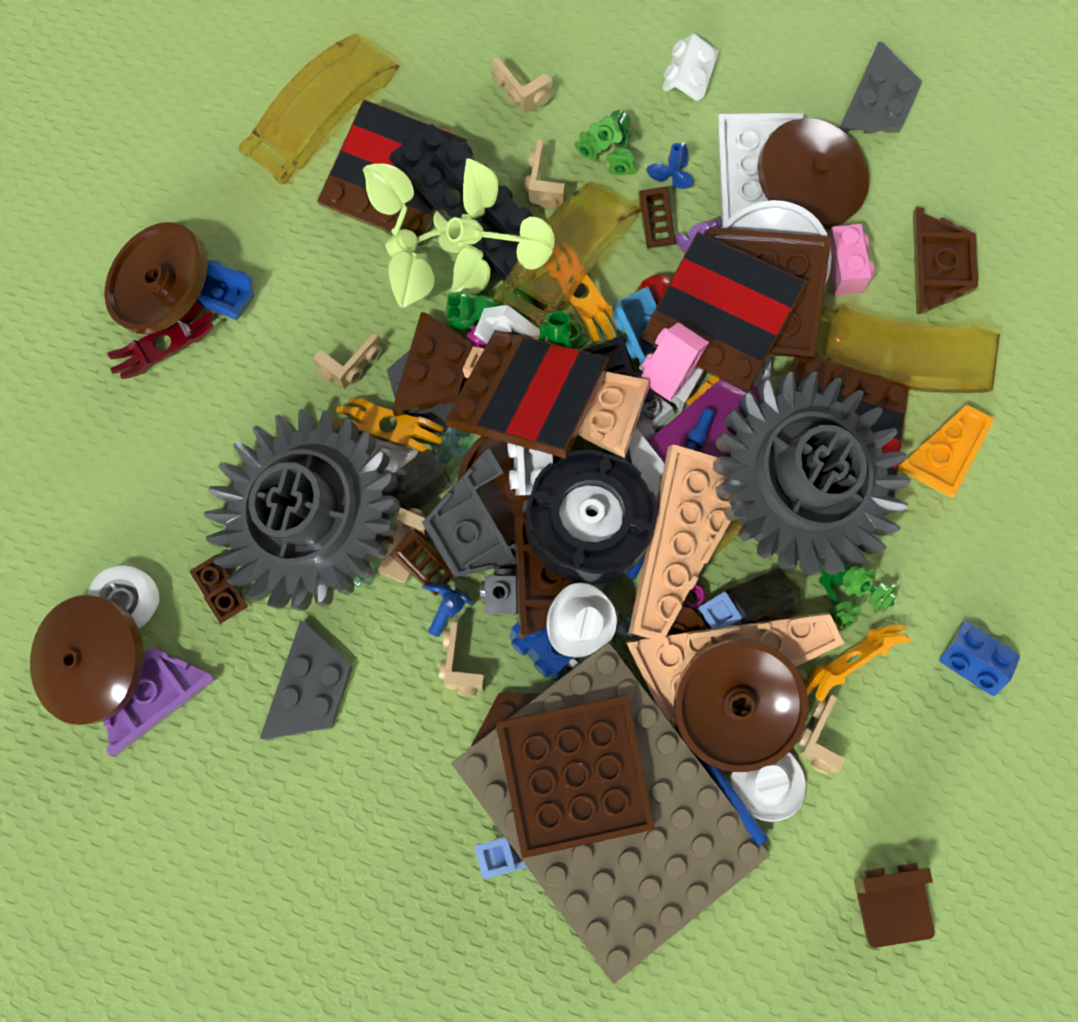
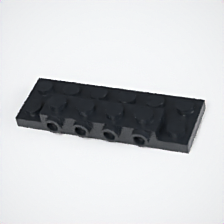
M432 123L391 152L389 160L396 168L407 175L411 184L447 222L454 217L462 218L463 214L469 215L465 210L463 202L466 159H475L473 158V151L468 144H460L455 138L449 142ZM498 185V194L494 205L490 208H485V214L473 220H476L485 232L520 236L522 221L533 216L528 208H520L513 201V194L507 186ZM482 237L477 243L471 244L483 252L482 259L489 264L490 268L509 288L531 270L524 268L518 261L517 246L519 242Z

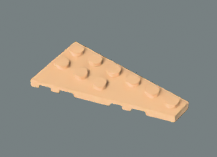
M472 347L463 367L464 377L468 378L484 348ZM607 372L577 435L625 459L649 390V380Z
M674 444L668 446L656 502L657 517L650 543L645 553L629 628L630 634L657 641L664 640L679 614L688 592L695 586L698 580L697 576L704 564L708 563L731 522L724 515L725 510L731 506L728 498L717 496L715 487L724 482V475L717 474L713 470V461L718 459V457Z
M829 613L669 634L665 636L663 641L649 638L626 640L658 708L673 727L677 725L674 713V696L679 678L689 662L711 645L731 639H750L763 642L777 649L797 667L844 644Z

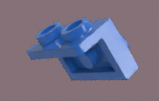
M208 260L206 280L196 302L198 301L201 306L238 320L255 297L252 278L242 271H236L223 266L215 260Z
M964 620L958 627L950 646L941 655L939 661L991 696H996L1011 681L1021 655L992 638L980 628Z
M519 622L511 628L510 639L512 642L510 644L520 655L525 656L527 654L534 660V667L545 678L551 676L556 681L564 673L566 665L574 658L565 656L553 648L549 640L547 627L524 639H519Z

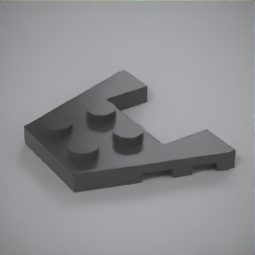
M490 448L478 457L422 521L423 526L453 577L516 564L515 542L509 546L507 545L476 492L477 488L504 473Z

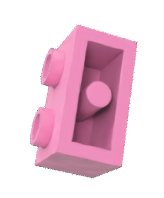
M861 224L834 226L828 237H831L832 262L830 274L834 296L864 293L868 283L874 277L873 262L868 261L867 256L869 249L868 236L863 235Z
M679 322L669 329L665 327L660 332L655 341V344L658 345L655 353L651 352L641 366L644 369L641 379L649 380V388L669 401L681 392L709 344L708 341Z

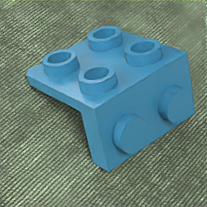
M648 286L615 301L616 310L612 311L613 319L619 331L625 330L628 335L625 338V344L631 358L635 359L638 357L641 364L645 361L646 354L657 349L640 339L642 332L657 307Z

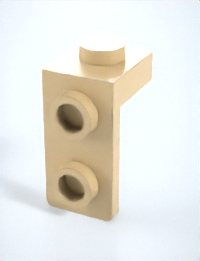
M498 56L492 59L493 71H491L493 80L499 87L503 86L512 105L518 106L524 114L537 106H543L552 98V80L546 73L522 87Z
M537 140L536 150L530 151L529 167H532L531 175H526L524 192L529 193V204L540 205L546 209H563L565 184L539 180L544 150L543 140Z
M374 332L344 366L320 349L313 357L317 367L316 373L326 382L330 383L332 380L345 390L349 384L356 383L361 377L365 366L369 362H374L381 354L383 345L380 336Z
M400 508L395 518L398 528L393 537L394 541L393 544L389 545L388 553L381 561L378 568L379 573L401 583H407L411 574L389 554L412 529L427 541L429 534L422 524V521L427 516L424 512L415 508H410L409 511ZM412 544L404 555L408 558L417 547ZM419 556L414 560V565L416 564Z
M451 621V628H445L443 647L448 648L447 660H441L439 679H444L446 688L457 689V694L476 696V691L484 692L485 677L482 674L455 672L460 625L458 621Z
M833 694L827 696L822 702L818 701L812 712V716L816 717L811 729L808 727L804 729L798 741V745L802 746L798 755L811 761L810 766L813 769L826 775L829 772L836 773L841 771L846 760L816 743L837 700V696Z

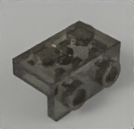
M780 568L725 590L740 613L742 624L784 619L801 611L800 587Z

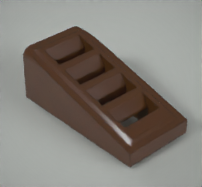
M668 186L639 190L638 200L646 248L676 245ZM662 201V205L647 207V202ZM658 211L664 212L663 216L649 217L648 214ZM665 222L666 224L664 227L650 228V223ZM667 232L668 238L652 240L651 234Z
M413 529L389 554L422 585L432 583L430 579L439 569H442L445 573L436 583L447 584L453 577L443 558ZM414 544L417 549L407 558L404 553ZM423 552L426 557L416 567L413 562ZM432 560L435 565L425 576L421 571ZM429 590L434 596H437L439 593Z

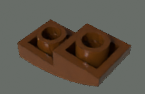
M214 555L189 572L202 591L204 599L215 617L222 624L248 606L237 586L231 585L226 581L230 574L226 568L214 563L213 560L218 557V555Z

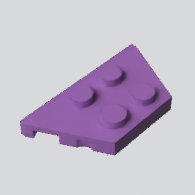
M154 647L150 648L144 653L142 675L133 697L118 714L104 721V727H107L109 740L107 753L111 757L117 756L216 680L215 677Z

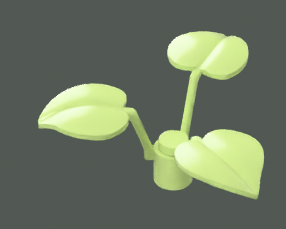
M466 159L463 184V202L465 210L469 215L463 214L462 218L454 217L450 219L446 227V234L449 241L458 243L459 247H465L459 252L455 262L453 285L450 293L458 291L478 295L484 291L489 282L490 266L485 260H482L483 252L471 244L477 243L482 237L519 242L517 258L520 264L527 269H538L547 262L553 252L554 234L550 225L538 217H529L522 221L520 236L483 231L482 226L473 219L483 216L485 208H490L494 205L498 194V180L495 173L489 167L473 159Z
M371 164L363 168L366 191L370 202L376 210L383 214L393 215L401 210L396 226L391 230L394 235L386 242V250L392 257L389 262V278L392 291L400 308H404L428 295L434 285V274L430 265L423 259H416V253L412 252L416 249L417 244L430 237L439 235L440 246L445 251L459 253L465 247H459L458 243L449 241L446 234L448 222L438 211L435 212L433 218L436 230L418 237L410 230H401L400 228L407 212V207L404 203L410 201L414 196L411 181L404 172L394 166Z

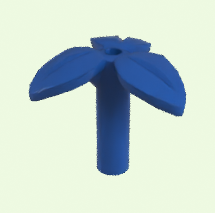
M674 143L671 146L668 166L662 163H654L646 168L648 175L660 182H664L671 176L672 186L679 189L690 188L694 183L689 173L680 171V169L688 165L689 160L688 149L685 143Z
M429 583L422 587L425 590L439 592L443 598L428 630L433 636H440L448 617L456 615L463 608L465 602L471 607L474 605L472 599L459 588L452 590L448 584Z

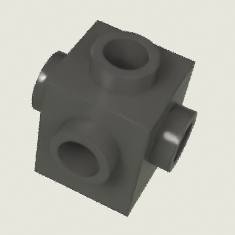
M494 568V574L486 575L485 581L481 582L480 596L482 600H485V614H518L517 575L513 574V568Z

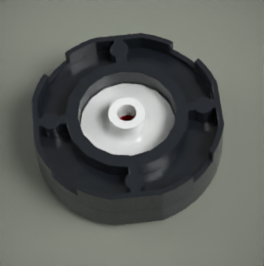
M579 450L569 453L568 457L560 459L553 464L549 463L538 474L526 508L525 531L534 555L544 567L556 576L594 585L614 581L627 574L640 562L650 543L657 517V504L653 491L650 492L638 468L621 457L596 450Z

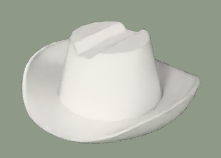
M119 565L105 569L93 579L88 590V595L106 597L119 603L130 613L138 629L150 620L159 604V591L153 579L145 572L131 566Z
M574 583L568 585L555 597L547 614L546 625L550 643L556 651L568 657H584L595 653L606 643L610 642L615 633L617 617L613 604L602 591L590 584Z
M791 753L786 754L778 762L765 766L760 770L732 772L731 775L732 787L752 816L758 820L776 822L787 819L794 815L803 803L806 792L805 776L800 764Z

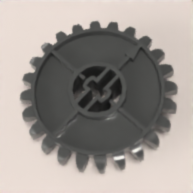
M789 372L779 380L776 391L772 380L769 378L757 388L756 398L751 391L740 398L738 402L740 413L733 409L726 415L724 423L726 429L732 434L722 432L716 439L715 445L721 452L725 453V456H721L713 461V470L717 474L724 475V482L715 487L717 496L728 498L731 505L724 512L727 520L734 521L738 519L742 527L738 533L740 539L745 542L754 538L759 542L757 555L765 559L774 553L778 554L777 561L779 567L785 570L795 568L799 561L800 569L806 575L814 576L821 573V566L828 574L835 575L846 571L843 562L850 567L868 563L861 551L875 554L887 548L874 534L886 536L900 530L901 527L882 515L895 514L908 508V503L889 497L888 492L898 490L910 484L911 478L888 475L887 469L905 460L907 454L905 452L882 453L881 447L894 438L898 432L896 428H891L873 434L869 429L882 414L883 410L881 407L869 410L861 416L854 413L863 397L864 392L862 390H858L841 402H838L836 400L842 379L837 377L817 394L818 372H812L801 381L796 392L794 373Z
M303 409L298 411V431H296L291 422L279 414L275 415L276 428L279 434L277 438L261 427L254 426L253 432L261 447L258 451L240 442H236L233 445L239 456L246 463L244 467L240 468L228 463H220L218 466L227 477L234 481L233 487L210 486L208 490L217 498L228 503L227 508L208 510L204 513L206 518L226 526V530L206 536V541L219 547H231V550L213 560L214 563L227 569L241 566L226 581L237 587H245L252 584L245 596L255 601H261L270 595L267 606L272 608H284L292 597L291 608L303 611L308 609L312 603L313 596L316 604L326 606L332 603L334 598L333 590L336 589L348 596L354 592L355 585L353 579L359 575L365 579H369L372 576L373 569L369 563L373 557L378 559L385 558L388 550L381 544L384 536L390 537L396 533L397 526L388 521L389 514L395 513L400 509V501L393 496H388V492L394 490L398 481L396 475L391 471L382 474L390 462L387 453L382 449L373 453L376 446L375 438L366 430L358 438L357 425L347 417H345L338 433L337 419L326 410L322 411L319 429L315 419Z

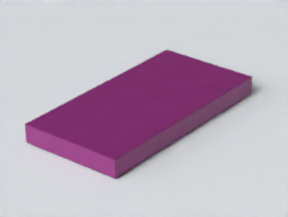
M719 380L647 442L665 464L668 446L674 444L685 448L687 445L685 440L690 429L695 428L704 408L712 410L715 415L706 432L708 437L703 448H699L697 452L718 458L725 456V453L721 452L715 445L717 436L722 432L732 434L726 429L725 417L733 409L740 413L738 402L747 392ZM753 385L750 391L756 398L757 387Z

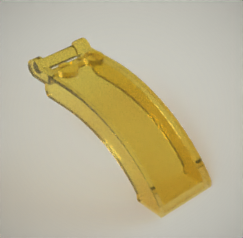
M359 34L350 35L336 42L307 63L286 84L265 111L249 137L241 142L239 151L244 156L253 158L274 175L273 178L281 185L287 183L297 168L303 169L333 127L361 100L377 89L385 88L400 65ZM262 141L286 160L282 166L258 149Z
M588 182L571 194L546 221L554 234L553 252L547 262L538 269L524 268V263L520 264L517 261L504 283L495 292L494 300L500 304L506 303L536 320L538 326L545 324L548 314L554 311H563L595 262L620 235L627 233L640 213L641 208L594 182ZM516 287L548 306L542 311L512 292Z
M822 306L820 324L821 320L826 321L827 328L822 354L816 353L815 357L908 385V390L938 393H984L993 391L1000 334L977 326L968 328H938L910 325L873 317L846 307H838L834 310Z

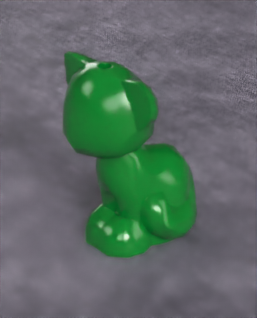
M526 282L518 283L514 288L506 289L499 300L490 296H477L458 291L456 293L451 292L447 299V320L456 329H466L480 320L484 308L509 305L531 322L535 311L531 299L533 286Z

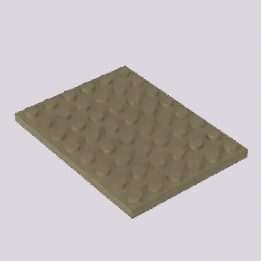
M608 642L508 719L628 695L655 830L522 859L497 729L495 728L452 761L451 765L611 982L615 984L766 860L770 854L762 844L757 846L746 830L739 813Z

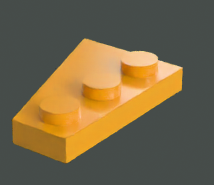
M966 405L908 459L898 466V470L953 498L983 443L994 418Z

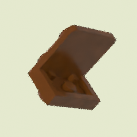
M917 862L897 865L898 872L885 874L884 868L864 871L865 877L854 879L866 940L870 947L878 948L927 940L934 937L935 930L924 886L926 883L933 882L930 868H918Z

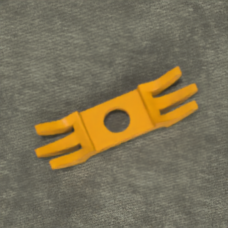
M565 243L559 246L562 252L554 246L552 256L557 262L560 271H557V266L549 259L543 266L547 269L553 281L557 282L579 315V319L587 328L593 343H598L600 339L591 317L599 324L607 338L612 340L614 335L605 314L616 331L619 329L613 319L612 311L614 310L611 305L606 303L582 268L578 256ZM577 283H582L587 286L589 294L583 299L576 298L572 293V287Z
M350 398L347 403L356 407L338 406L336 412L361 421L358 424L355 420H352L357 425L359 433L362 434L366 430L372 436L401 444L405 448L417 450L429 457H433V450L413 438L424 439L440 445L443 442L442 438L419 426L439 433H443L444 427L420 416L414 417L407 414L394 416L391 409L372 404L365 399ZM358 407L366 409V412L362 411ZM388 417L395 418L397 421L395 429L391 432H383L380 428L381 422ZM344 420L339 421V428L341 427Z
M896 624L868 630L866 639L824 667L816 665L805 685L807 696L819 684L816 698L819 702H822L833 686L845 684L844 677L878 654L886 656L889 649L895 644L912 641L906 634L896 633L905 630L906 627ZM861 655L856 661L846 663L851 657Z

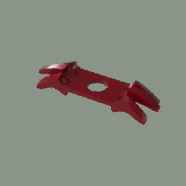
M197 301L172 326L160 332L148 334L138 341L132 340L124 348L108 352L107 355L110 359L130 357L126 361L110 368L112 374L120 373L119 375L122 379L146 373L149 367L191 343L200 342L214 327L211 323V319L214 317L213 313L210 311L190 323L202 308ZM160 336H168L171 339L170 346L165 350L155 348V341Z

